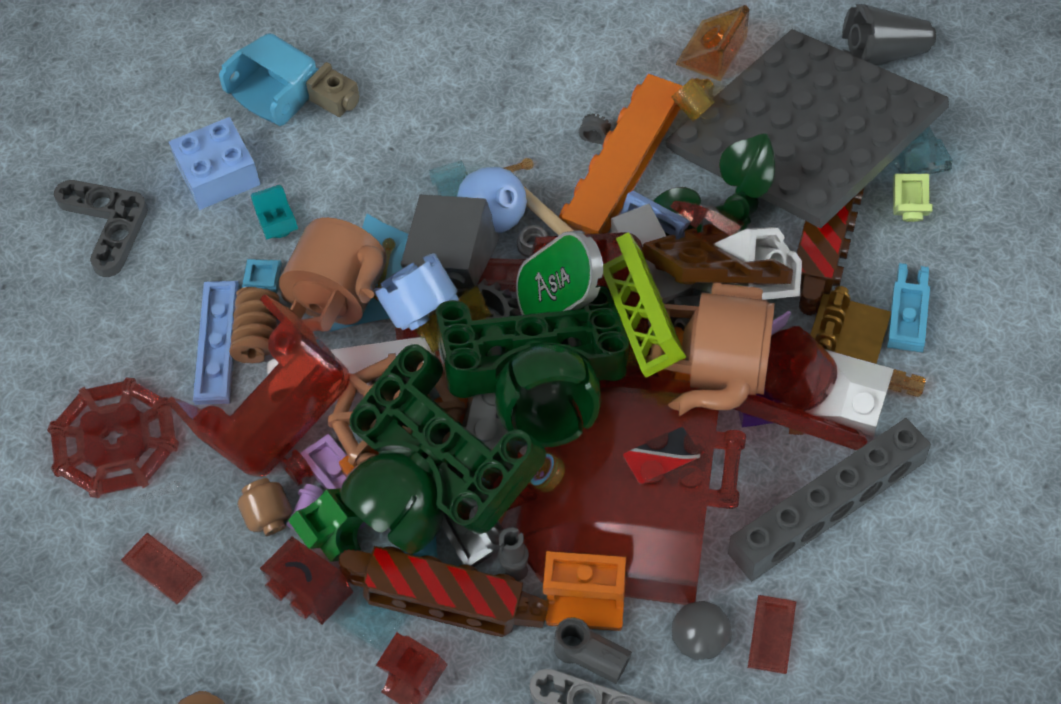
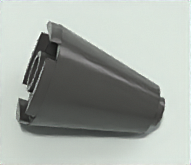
M855 4L857 7H851L848 10L842 29V39H848L850 50L843 49V51L874 65L927 53L936 42V30L929 21L866 4Z

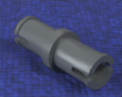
M510 527L504 529L499 535V545L501 546L498 552L499 562L504 568L506 575L512 576L516 581H521L528 573L526 564L529 560V553L527 547L523 544V534H519V529Z

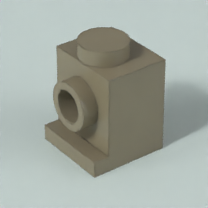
M325 62L306 82L310 101L339 118L347 110H353L359 101L360 96L357 82L332 69L331 64Z

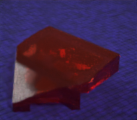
M674 201L670 206L677 213L688 219L695 228H698L706 218L723 232L732 236L738 233L745 224L723 210L701 203Z

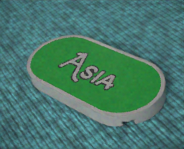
M580 230L564 232L522 263L516 280L517 302L522 315L581 309L597 297L600 287L596 286L597 280L602 278L603 261L599 247L591 236L586 237L584 235L585 232Z

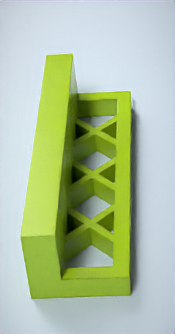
M627 232L616 238L622 255L603 264V275L641 372L647 378L686 358V355L643 252L631 234ZM628 267L630 274L626 281L614 279L613 273ZM631 291L638 292L640 296L636 307L625 305ZM642 317L648 318L651 323L647 334L635 331ZM652 344L659 345L665 354L647 362L646 356Z

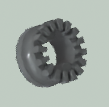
M595 114L585 115L579 128V136L584 141L602 145L607 133L611 130V124L608 123L609 120H604L605 117L603 116L599 118V114L597 116Z

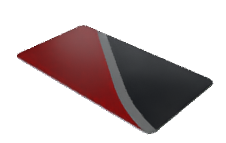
M680 427L625 452L623 457L639 484H644L700 458V453L685 429Z

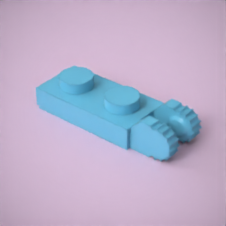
M899 263L897 280L895 281L892 295L887 348L923 353L930 286H928L929 267L921 266L917 276L918 284L906 283L908 276L907 264Z

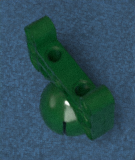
M597 285L596 287H600L597 297L581 309L474 321L471 319L468 306L463 302L450 300L441 303L436 309L437 343L449 392L459 398H470L478 394L495 393L496 411L506 431L522 430L539 441L543 447L560 446L577 439L582 434L583 427L589 429L598 417L602 401L599 381L621 380L628 371L629 339L610 290L604 286ZM572 399H574V401L576 402L582 415L583 427L579 414L572 403Z
M418 344L408 345L401 350L351 413L349 421L351 429L371 448L379 452V455L369 457L352 469L344 480L339 493L342 501L366 524L379 533H383L389 528L391 531L387 535L388 540L412 555L423 550L434 539L440 529L444 513L454 522L475 534H483L491 530L540 470L546 458L543 445L522 430L509 431L491 450L432 400L428 394L440 380L443 374V365L439 358ZM424 361L422 367L417 371L418 365ZM400 390L398 397L393 400L395 394ZM376 419L374 427L370 429L372 422ZM402 426L409 427L413 433L410 434ZM450 432V437L442 444L444 436ZM528 445L526 453L521 458H518L520 449ZM450 467L459 470L464 475L463 479L452 471ZM503 475L501 484L494 489L495 480ZM478 506L476 515L469 520L471 510Z

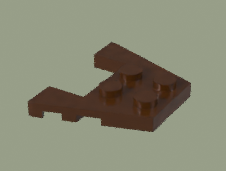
M713 223L704 225L703 232L697 233V229L694 228L686 230L685 236L677 240L675 235H669L643 244L645 259L653 263L656 269L665 271L675 277V281L681 284H695L696 282L791 284L793 269L775 259L742 262L715 246L714 243L729 237L731 233Z

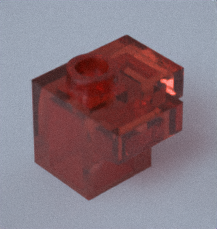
M396 632L376 664L379 669L388 674L381 693L398 704H423L448 664L440 655L407 635L403 636Z

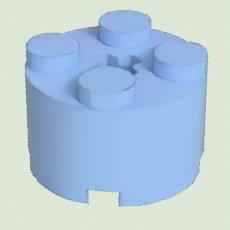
M435 253L422 257L425 263L419 267L414 263L407 265L380 283L382 288H375L373 290L396 328H401L402 330L410 328L411 331L417 329L430 320L427 314L436 310L441 303L459 300L456 295V287Z

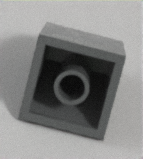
M420 194L401 261L402 268L411 263L419 267L425 263L422 257L435 253L456 289L463 287L476 288L499 241V234L495 232L487 200L484 198Z

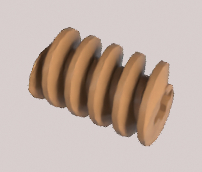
M244 287L236 292V308L233 314V333L231 335L232 344L229 352L232 358L241 363H261L265 360V356L272 354L275 350L273 341L276 339L275 329L278 324L276 318L279 313L277 306L280 298L275 292L267 289Z

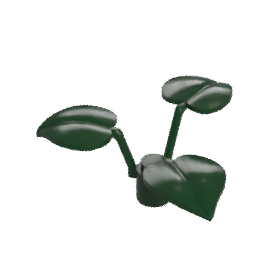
M761 133L751 138L737 141L728 146L722 153L719 162L721 176L728 185L737 186L735 193L728 197L725 203L706 210H700V195L687 187L671 188L661 193L653 201L689 220V226L684 232L692 228L697 229V233L702 232L703 222L701 217L724 211L730 220L742 222L740 232L747 229L751 223L749 216L758 208V197L770 189L774 180L775 157L768 134Z

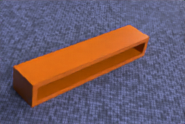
M648 73L642 85L637 84L634 88L628 108H622L614 131L610 130L607 133L601 153L593 156L585 179L581 178L578 181L570 204L565 203L562 207L559 218L574 231L580 230L585 232L584 235L586 237L591 236L599 248L611 229V218L620 214L627 194L634 190L683 106L684 86Z

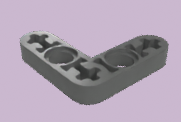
M77 180L61 182L54 190L55 200L61 209L108 219L91 254L90 261L94 271L99 276H115L123 268L147 215L148 208L144 197L137 192ZM72 191H75L77 196L72 195L69 199H65L64 195H70ZM106 197L110 199L104 207L98 208L93 206V203L98 198ZM133 203H136L138 208H132L128 214L125 207H131ZM118 230L128 231V235L122 240L111 239L113 233ZM111 253L113 262L109 261L105 266H102L101 260L106 261Z

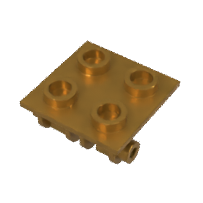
M837 286L835 290L830 292V295L823 293L805 352L822 356L823 349L877 364L891 311L850 301L849 290L843 286Z

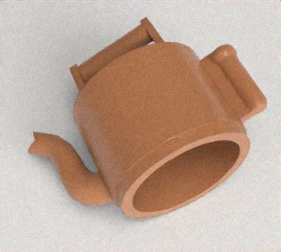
M317 218L310 222L304 229L279 279L282 298L292 303L281 328V334L284 338L289 339L294 335L315 331L326 332L331 329L334 322L350 325L362 318L369 301L375 296L373 290L381 278L387 259L384 248L375 237L359 226L337 218ZM304 313L314 316L313 318L302 319Z
M713 283L711 294L701 293L699 306L664 304L669 317L690 318L684 328L682 348L686 358L670 365L664 370L691 374L690 388L706 389L683 393L668 404L671 409L679 411V417L695 407L729 411L739 407L748 395H764L775 303L762 300V289ZM652 344L650 355L646 357L647 362L665 354L659 345Z

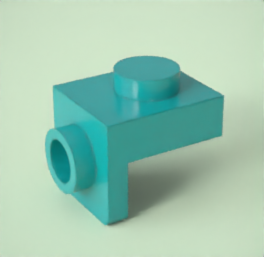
M276 185L251 194V200L266 240L270 238H283L289 235L290 232L298 230L295 216L288 204L282 185Z

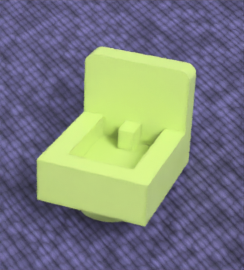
M894 174V215H902L903 221L906 222L923 221V216H928L933 211V204H929V174Z

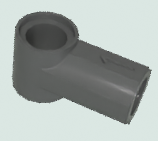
M575 617L562 620L556 628L554 653L558 659L569 664L576 663L617 684L631 658V651L590 631L588 625L583 620ZM573 636L578 638L581 644L569 646L563 642V638Z

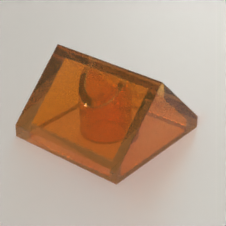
M747 5L702 20L677 60L676 65L721 81L747 38L750 11Z

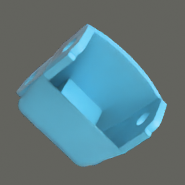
M268 33L238 50L221 65L222 70L219 73V79L223 91L228 94L231 93L249 111L278 126H282L309 99L306 82L318 68H316L312 57L276 35Z

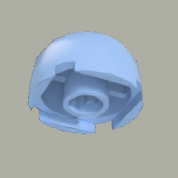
M501 167L480 168L468 174L460 184L457 197L486 199L492 214L493 226L497 233H504L517 225L524 215L527 204L526 192L520 179L511 171Z

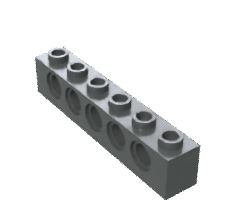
M904 418L731 535L728 555L751 582L924 464L931 443L907 418Z

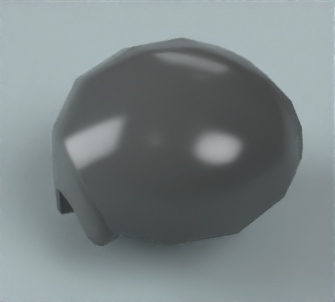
M697 601L688 603L676 614L672 621V640L683 655L694 660L715 658L731 642L732 630L728 616L719 606L710 602Z

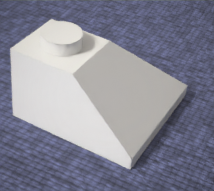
M823 349L804 411V417L874 437L894 369Z

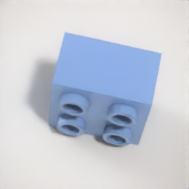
M230 117L168 141L176 165L199 210L260 185L255 163Z

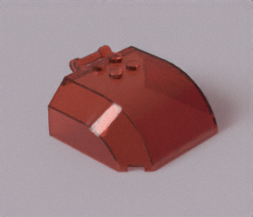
M626 375L617 381L600 380L602 401L594 424L589 429L583 427L582 415L576 402L572 399V403L582 422V434L577 439L564 445L544 447L546 454H550L554 460L552 472L543 483L533 485L530 481L522 491L516 528L519 529V534H523V544L528 549V565L543 584L546 551L626 557L625 597L681 605L696 602L707 506L733 509L739 506L740 493L737 491L740 455L741 450L746 445V434L739 430L716 431L719 410L695 407L679 417V411L671 409L668 404L683 393L692 390H706L690 388V381L654 376L646 378L644 375ZM683 427L687 432L683 443L684 449L692 455L700 454V458L665 474L663 466L659 462L647 461L640 470L641 478L646 483L639 484L623 454L645 443L651 449H663L668 444V433ZM714 448L725 450L722 484L718 490L709 489ZM545 458L544 464L536 473L535 480L543 478L539 477L542 471L544 476L549 472L551 467L549 458Z

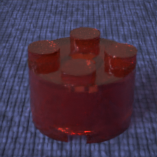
M791 326L788 329L771 335L764 392L782 408H787L794 412H804L815 408L828 396L825 392L831 382L835 384L837 379V365L834 358L812 335L800 326Z

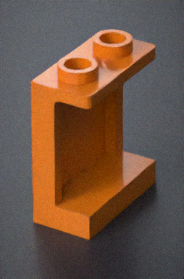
M546 551L543 594L547 595V601H549L545 619L546 625L558 626L562 620L575 617L583 620L589 629L621 631L625 599L626 557Z

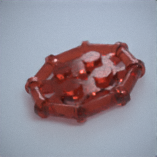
M126 377L121 382L88 389L85 386L78 390L79 394L55 421L49 423L47 431L51 434L53 453L51 470L56 477L62 476L89 492L92 498H99L102 494L134 487H147L151 477L173 451L176 452L179 447V442L175 437L172 416L174 404L171 399L157 395L136 383V379ZM121 396L119 403L98 407L94 402ZM132 397L150 406L151 409L144 413L137 410L133 404H130ZM88 406L91 411L86 412L81 417L80 425L78 427L70 426L85 407ZM157 418L161 435L159 438L151 437L149 423ZM112 431H117L118 434L123 433V436L117 438V443L110 444L109 440H104ZM66 437L76 438L77 453L70 457L67 455ZM149 448L156 449L141 468L136 465L144 452L146 453ZM83 462L87 465L89 464L97 470L96 475L91 477L77 469L76 466ZM130 469L132 472L106 479L107 473Z

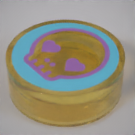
M546 452L544 464L529 483L542 492H549L556 488L564 475L565 465L563 460L550 452Z

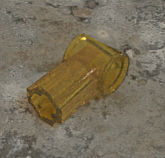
M692 77L671 98L693 122L715 102L713 100L715 86L708 78L703 80Z

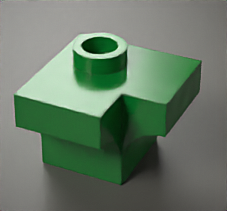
M341 488L326 489L316 501L301 510H297L288 520L308 549L321 548L330 562L339 561V556H341L344 550L354 549V551H361L357 540V533L364 521L342 501L339 495Z

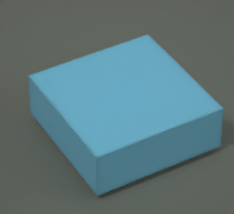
M247 259L242 288L257 287L277 293L282 268L281 260Z

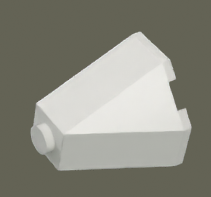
M776 227L745 229L714 243L715 246L742 262L775 259L793 269L791 284L722 283L760 288L763 290L762 300L800 296L802 260L796 252L789 250L783 241L784 235ZM696 282L692 285L695 289L711 292L713 283Z

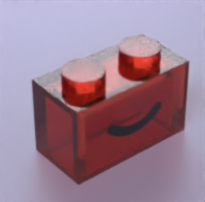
M293 536L260 567V570L268 580L265 587L279 601H282L284 598L290 601L289 605L300 617L306 620L310 616L321 625L353 593L348 581L339 569L311 549H308L307 546Z

